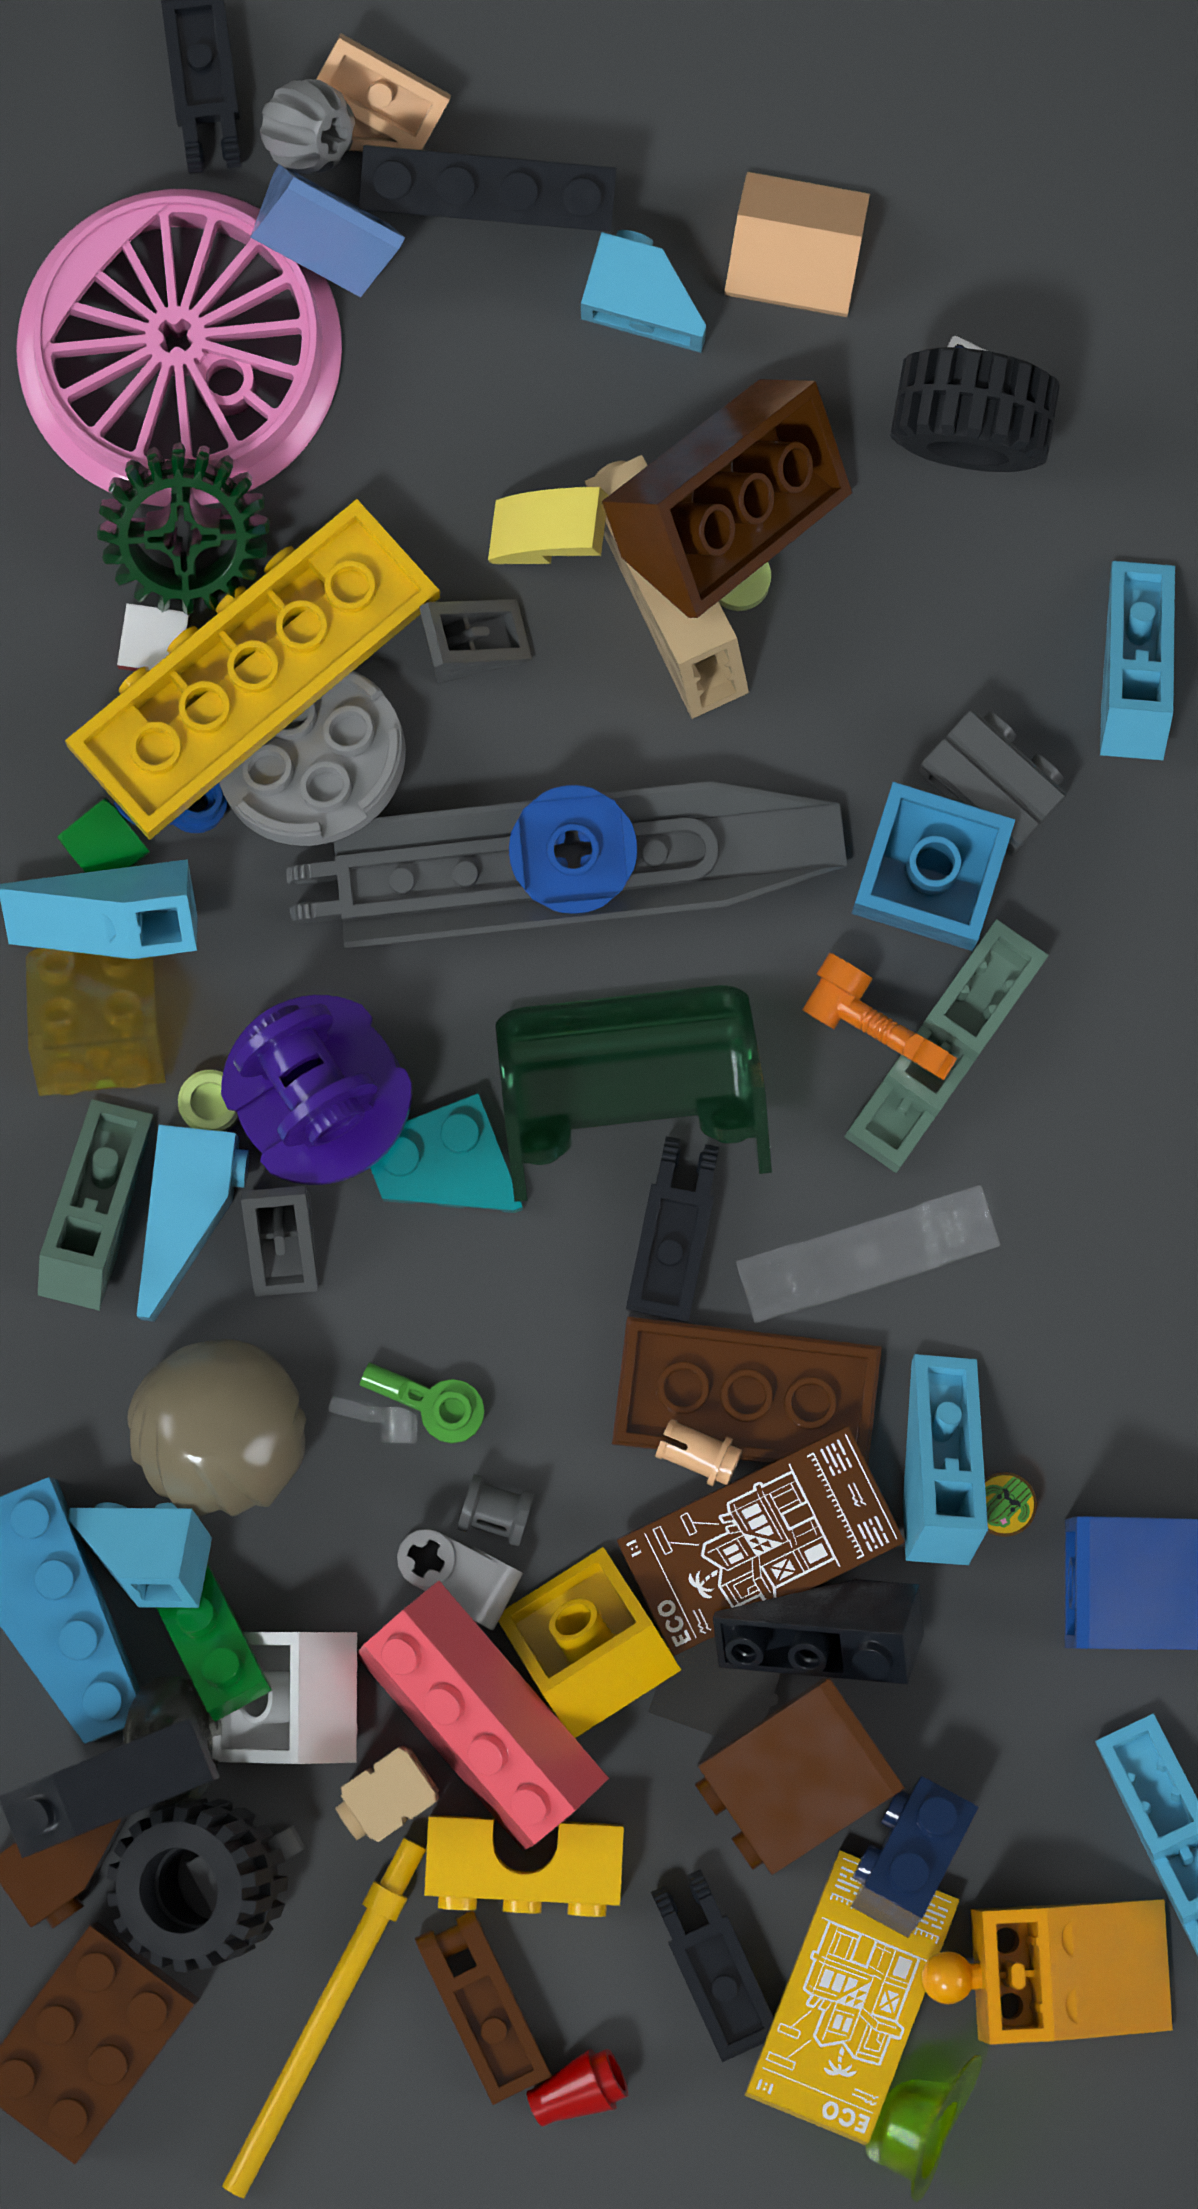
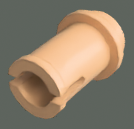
M671 1418L663 1435L685 1443L688 1447L684 1450L665 1441H660L655 1457L663 1458L708 1477L707 1484L710 1486H714L716 1481L728 1485L742 1453L741 1449L731 1445L733 1439L726 1437L724 1442L679 1424Z

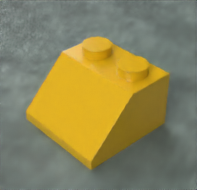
M604 1547L504 1609L498 1621L548 1704L574 1738L681 1671L654 1624Z

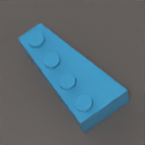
M48 1477L0 1497V1627L81 1740L86 1744L152 1717L80 1535L68 1520L70 1510L59 1482L55 1478Z

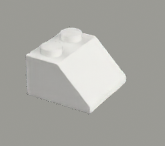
M243 1632L272 1691L216 1722L213 1720V1762L279 1764L356 1763L357 1632Z

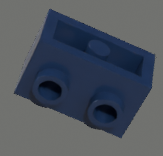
M923 1776L919 1778L909 1794L903 1790L895 1794L880 1822L891 1828L880 1849L869 1844L852 1876V1879L862 1885L850 1907L908 1938L922 1920L979 1807Z

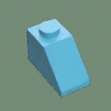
M618 230L616 236L601 232L581 301V319L701 353L705 342L706 324L663 249L652 246L653 240L634 231Z

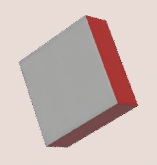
M127 603L117 662L118 668L136 671L141 667L147 666L149 669H152L169 655L167 649L171 642L180 633L189 628L190 614L187 615L183 611L169 609L161 612L156 607Z

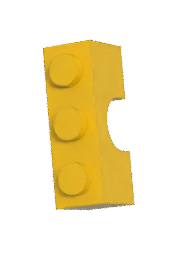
M430 1815L428 1817L424 1896H438V1908L477 1910V1898L503 1900V1912L539 1914L542 1911V1902L568 1903L567 1915L606 1917L607 1905L620 1906L624 1824L562 1821L558 1828L557 1849L552 1859L545 1866L537 1870L519 1871L506 1865L496 1852L494 1846L495 1818Z

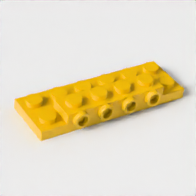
M358 499L353 501L297 549L288 546L279 551L265 566L264 572L266 574L248 589L244 586L237 587L235 598L227 594L216 607L217 615L200 629L192 626L180 633L167 649L169 655L152 669L144 666L128 676L119 687L120 695L65 740L70 751L149 840L421 615L419 606L427 602H436L441 598L440 590Z

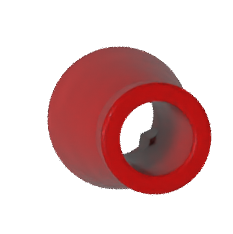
M608 2048L597 2053L592 2049H588L542 2084L527 2090L529 2106L541 2127L556 2121L615 2110L617 2107L616 2102L628 2097V2088L623 2072L615 2056Z

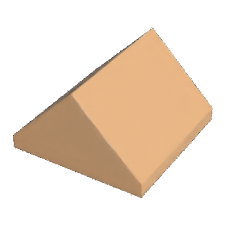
M747 172L737 214L724 295L847 317L870 194Z

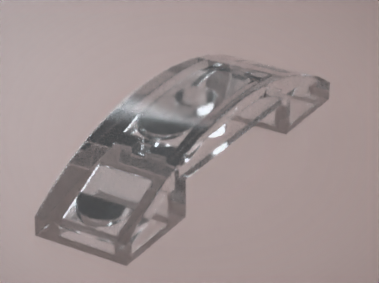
M978 1185L837 1232L736 1261L754 1322L758 1323L908 1278L998 1248L1001 1245L982 1186Z

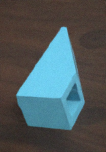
M188 859L0 884V902L8 942L11 945L128 959L197 951V910Z

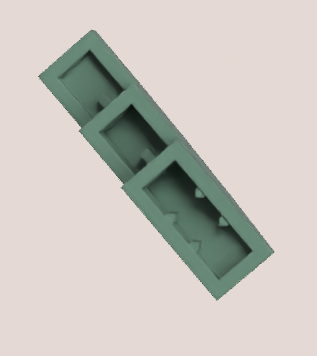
M996 919L917 1032L920 1036L957 1058L946 1078L942 1080L901 1055L844 1137L897 1173L1049 955Z

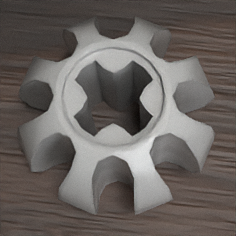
M293 80L275 90L271 101L265 103L262 110L263 122L260 134L265 148L270 152L275 162L296 174L323 173L340 163L344 153L350 150L353 143L352 132L355 119L349 104L346 103L341 92L320 80Z

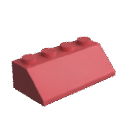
M437 1581L404 1608L357 1652V1658L523 1851L535 1845L576 1811L609 1779L440 1581Z

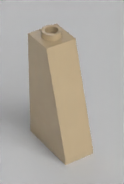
M642 455L627 462H612L600 469L596 476L586 480L585 485L586 487H601L609 496L648 465ZM606 515L604 536L691 718L698 717L749 693L738 639L719 602L700 617L688 618L621 558Z

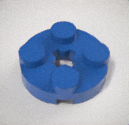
M567 785L543 792L523 809L511 831L509 858L516 880L533 900L553 911L569 914L585 913L603 907L623 890L635 868L637 840L630 819L614 800L590 787ZM578 831L580 841L591 842L592 854L581 857L580 868L570 869L568 868L566 858L555 857L554 845L564 843L565 832Z

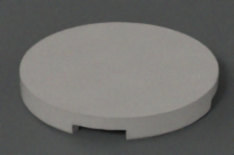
M353 670L219 783L228 804L237 817L247 827L267 839L298 846L319 845L337 841L355 833L370 823L381 813L393 797L400 783L405 765L406 746L403 729L394 708L384 696L382 690L371 680Z

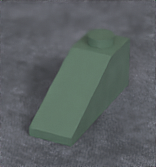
M91 1099L40 1252L38 1296L100 1311L119 1252L153 1122V1114Z

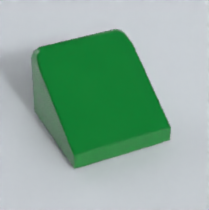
M107 798L101 800L57 837L85 873L132 867L150 853Z

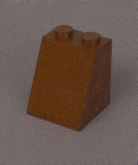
M825 1677L699 1763L697 1766L705 1777L694 1784L716 1816L727 1809L741 1831L731 1839L752 1870L764 1863L771 1875L904 1789V1786L831 1679Z

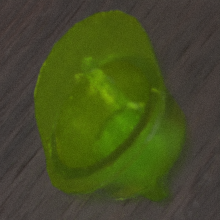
M979 2054L973 2056L963 2066L952 2083L911 2079L896 2085L887 2093L870 2141L865 2147L866 2155L871 2160L884 2165L889 2170L911 2182V2198L914 2202L920 2201L929 2189L946 2139L975 2086L983 2061Z

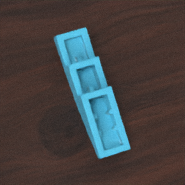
M1153 1713L1096 1740V1745L1151 1863L1198 1956V1799Z

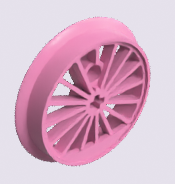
M165 189L141 193L112 203L84 219L59 241L37 271L27 292L18 327L17 364L22 391L29 411L48 444L67 465L94 485L109 492V483L113 477L129 480L125 467L126 463L131 459L140 462L149 469L146 455L171 376H175L181 443L186 449L185 458L196 460L192 454L185 376L189 375L229 445L227 449L210 454L209 464L216 466L221 458L229 455L233 459L230 478L245 472L252 476V486L248 492L266 483L284 470L306 448L320 428L332 403L341 367L342 338L336 303L326 278L250 238L260 211L259 208L227 195L204 190ZM171 227L204 229L181 305L178 306ZM156 229H161L168 297L167 308L162 303L130 243L138 234ZM216 232L245 244L246 246L194 306ZM122 250L157 313L152 312L103 272ZM257 254H260L279 273V277L208 313ZM95 281L145 322L78 302ZM287 289L291 291L300 313V317L294 320L216 327ZM69 315L137 334L134 336L55 343V337ZM187 332L190 348L184 351L176 346L168 353L169 349L165 338L169 334L180 338ZM296 334L302 336L299 363L295 366L216 343ZM136 351L66 389L60 387L55 359ZM146 364L94 426L89 427L72 409L71 403ZM224 368L235 369L244 377L241 388L229 396L215 394L209 388V382L213 374ZM252 369L293 380L278 408L270 407L256 395V382ZM160 370L135 450L129 452L103 438ZM251 406L265 417L267 421L250 436L239 441L234 436L224 415H236ZM171 488L152 494L142 504L166 507L171 501ZM192 488L194 497L199 504L209 505L219 502L212 495Z

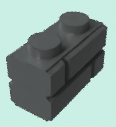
M972 708L921 764L918 773L947 799L1015 819L1006 852L1013 856L1063 802L1067 793L1059 785L1064 780V777L1056 767L1041 755L1036 754L1030 760L1012 744L1017 735L999 716L988 712L983 718Z

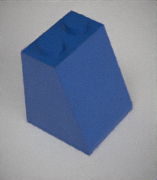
M1073 1517L1065 1519V1648L1198 1650V1519Z

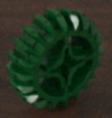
M178 442L173 445L172 460L165 461L158 448L153 447L148 450L147 455L149 469L140 462L131 459L126 463L125 467L129 480L118 477L112 478L108 490L114 498L101 501L99 514L108 521L98 525L97 538L105 543H110L103 550L102 559L107 565L121 564L115 575V581L118 585H126L134 580L138 581L134 592V598L138 602L147 599L151 592L159 594L157 608L164 612L170 607L171 598L182 599V610L189 615L194 612L195 598L202 597L205 605L209 609L214 610L219 604L218 589L235 598V590L241 586L238 577L252 581L255 579L258 566L252 559L266 557L268 544L259 537L269 533L270 521L269 518L257 514L265 505L263 494H246L252 486V476L245 472L232 478L229 477L233 468V459L229 455L221 458L217 465L213 466L209 464V447L206 445L200 446L197 450L196 460L186 459V449L182 443ZM171 488V501L166 507L157 511H147V518H132L136 509L145 499L158 491ZM192 488L212 495L227 509L229 514H222L221 509L206 508L199 504L194 497ZM180 505L183 506L184 521L191 523L190 530H192V534L189 536L187 552L184 551L183 537L176 535L177 527L175 528V523L178 521ZM221 540H234L229 550L219 560L209 566L196 569V557L201 551L210 547H219ZM144 543L145 549L161 550L168 554L173 561L175 569L154 561L142 550L139 544Z

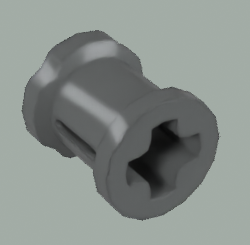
M473 1474L457 1530L467 1532L470 1527L506 1537L509 1544L519 1547L535 1494L524 1491L520 1495L486 1485L482 1476Z

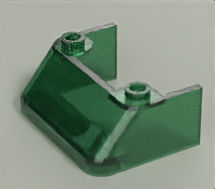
M715 985L528 1006L508 1011L497 1020L495 1029L514 1202L527 1201L524 1164L546 1165L556 1161L572 1146L571 1129L698 1115L701 1131L721 1143L734 1144L753 1138L759 1174L772 1173L765 1084L750 1000L743 990L733 986Z

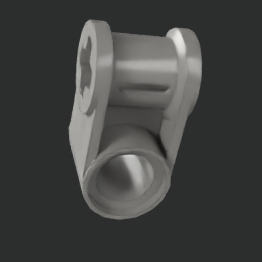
M431 1529L416 1530L407 1535L401 1542L397 1553L398 1568L406 1580L424 1591L428 1590L437 1581H440L475 1622L491 1630H494L523 1575L522 1572L473 1546L470 1549L448 1536ZM428 1540L436 1541L439 1544L437 1556L444 1560L443 1567L439 1572L434 1569H428L423 1576L416 1575L412 1571L415 1561L407 1555L409 1549L413 1544L417 1547H424Z

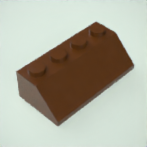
M759 379L606 497L602 504L621 558L688 618H698L850 496L852 490L816 381Z

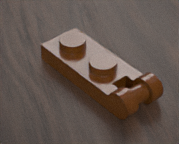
M470 1910L455 1918L456 1925L436 1935L431 1929L414 1939L490 2101L494 2105L551 2077L552 2074L497 1961L486 1934L474 1910ZM469 1948L476 1966L454 1976L447 1958Z

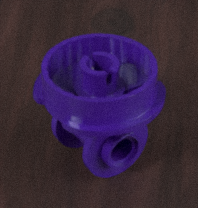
M308 995L289 999L271 1007L255 1018L240 1034L233 1045L223 1071L221 1095L227 1109L237 1112L246 1135L262 1153L260 1162L271 1175L282 1180L305 1185H324L344 1181L357 1176L376 1164L387 1154L402 1133L411 1108L413 1084L407 1071L400 1068L395 1055L386 1042L371 1027L373 1017L361 1004L331 995Z

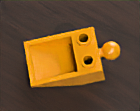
M1165 1899L971 1909L974 1963H969L958 1953L946 1951L932 1956L926 1962L922 1971L924 1990L930 1998L938 2003H958L966 1998L971 1990H975L978 2040L990 2045L1173 2031ZM1007 1927L1015 1935V1944L1010 1951L1001 1953L997 1948V1931ZM1007 1993L1014 1994L1019 2001L1017 2013L1010 2018L1001 2016L1000 1998Z

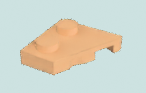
M342 33L316 80H320L341 92L354 114L353 143L348 151H363L364 145L422 150L451 97L449 93Z

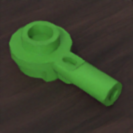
M371 1362L368 1363L359 1386L420 1411L423 1425L429 1434L439 1441L451 1444L464 1442L475 1435L482 1425L485 1413L483 1400L477 1390L464 1381L450 1379L440 1381L429 1388Z

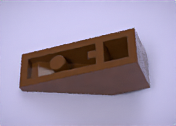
M128 1816L25 1858L21 1857L16 1842L0 1853V1884L31 1928L46 1919L51 1928L54 1929L84 1907L78 1895L91 1887Z

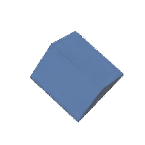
M278 164L273 173L250 238L359 297L364 294L397 253L405 239L389 223L365 210H359V207L302 175L284 168L280 164Z

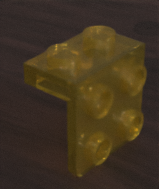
M45 948L35 949L27 954L28 1050L39 1096L55 1094L72 1095L83 1091L121 1087L137 1088L143 1085L166 1083L165 1061L157 1025L154 957L128 959Z

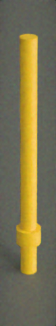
M405 1837L402 1839L381 1882L374 1880L362 1902L366 1910L222 2184V2187L228 2192L245 2198L389 1920L396 1922L408 1898L403 1893L426 1851V1848Z

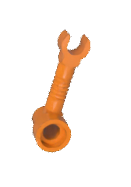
M829 952L817 972L821 979L802 1011L834 1030L842 1019L944 1080L957 1058L933 1042L898 1024V1022L893 1021L881 1012L878 1013L877 1010H873L872 1007L860 1001L873 978Z

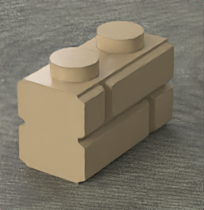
M402 1745L375 1763L374 1769L371 1767L342 1786L341 1797L344 1802L335 1807V1809L356 1840L367 1834L370 1840L374 1839L379 1842L408 1821L407 1817L412 1819L439 1799L438 1792L440 1790L413 1750Z

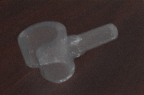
M332 1397L329 1412L369 1423H381V1443H416L417 1417L411 1410L400 1407L381 1408L374 1405L371 1407L342 1398Z

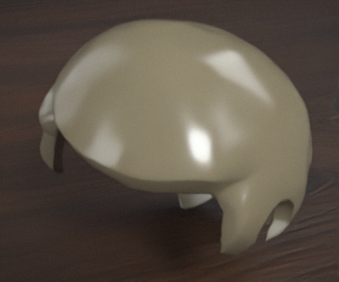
M216 1339L193 1343L178 1349L146 1374L134 1392L128 1408L127 1421L130 1428V1448L133 1461L142 1466L148 1483L159 1496L169 1498L177 1508H192L197 1517H202L220 1509L233 1517L255 1505L269 1508L298 1471L304 1458L306 1416L299 1406V1392L284 1367L274 1357L248 1342L235 1339Z

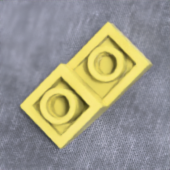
M574 487L532 491L496 500L488 560L492 564H551L552 556H601L606 520L602 501L608 497V494L601 487Z

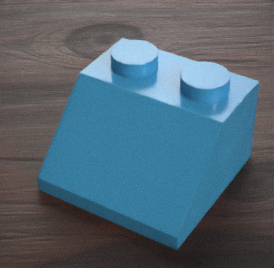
M893 782L851 914L973 951L980 937L1015 819Z

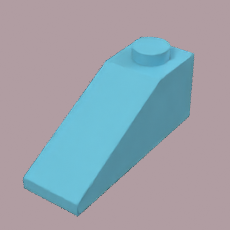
M1112 561L1101 700L1100 755L1164 760L1173 717L1175 566Z
M159 1125L137 1307V1317L139 1319L156 1321L232 1204L234 1187L245 1188L249 1166V1150L239 1149L240 1139L236 1133Z
M915 1354L912 1359L903 1491L906 1561L969 1565L988 1531L977 1359Z

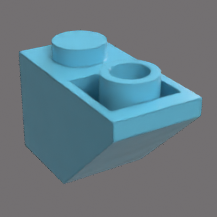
M111 1502L99 1503L95 1508H70L68 1518L70 1523L89 1549L138 1607L199 1608L212 1537L192 1508H177L173 1503H161L156 1505L155 1508H127Z

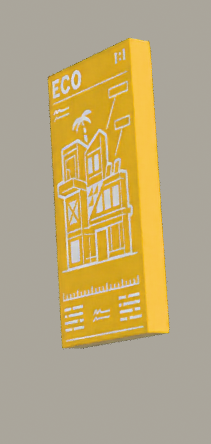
M839 1850L744 2096L866 2146L872 2136L926 1992L922 1984L923 1968L932 1956L941 1952L960 1899L937 1890L922 1920L907 1938L850 1907L862 1885L852 1879L861 1859Z

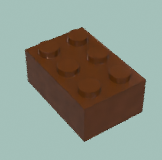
M98 1921L88 1927L0 2045V2108L74 2165L85 2155L200 2000L156 1965L149 1963L150 1961L144 1956L138 1955L127 1943Z

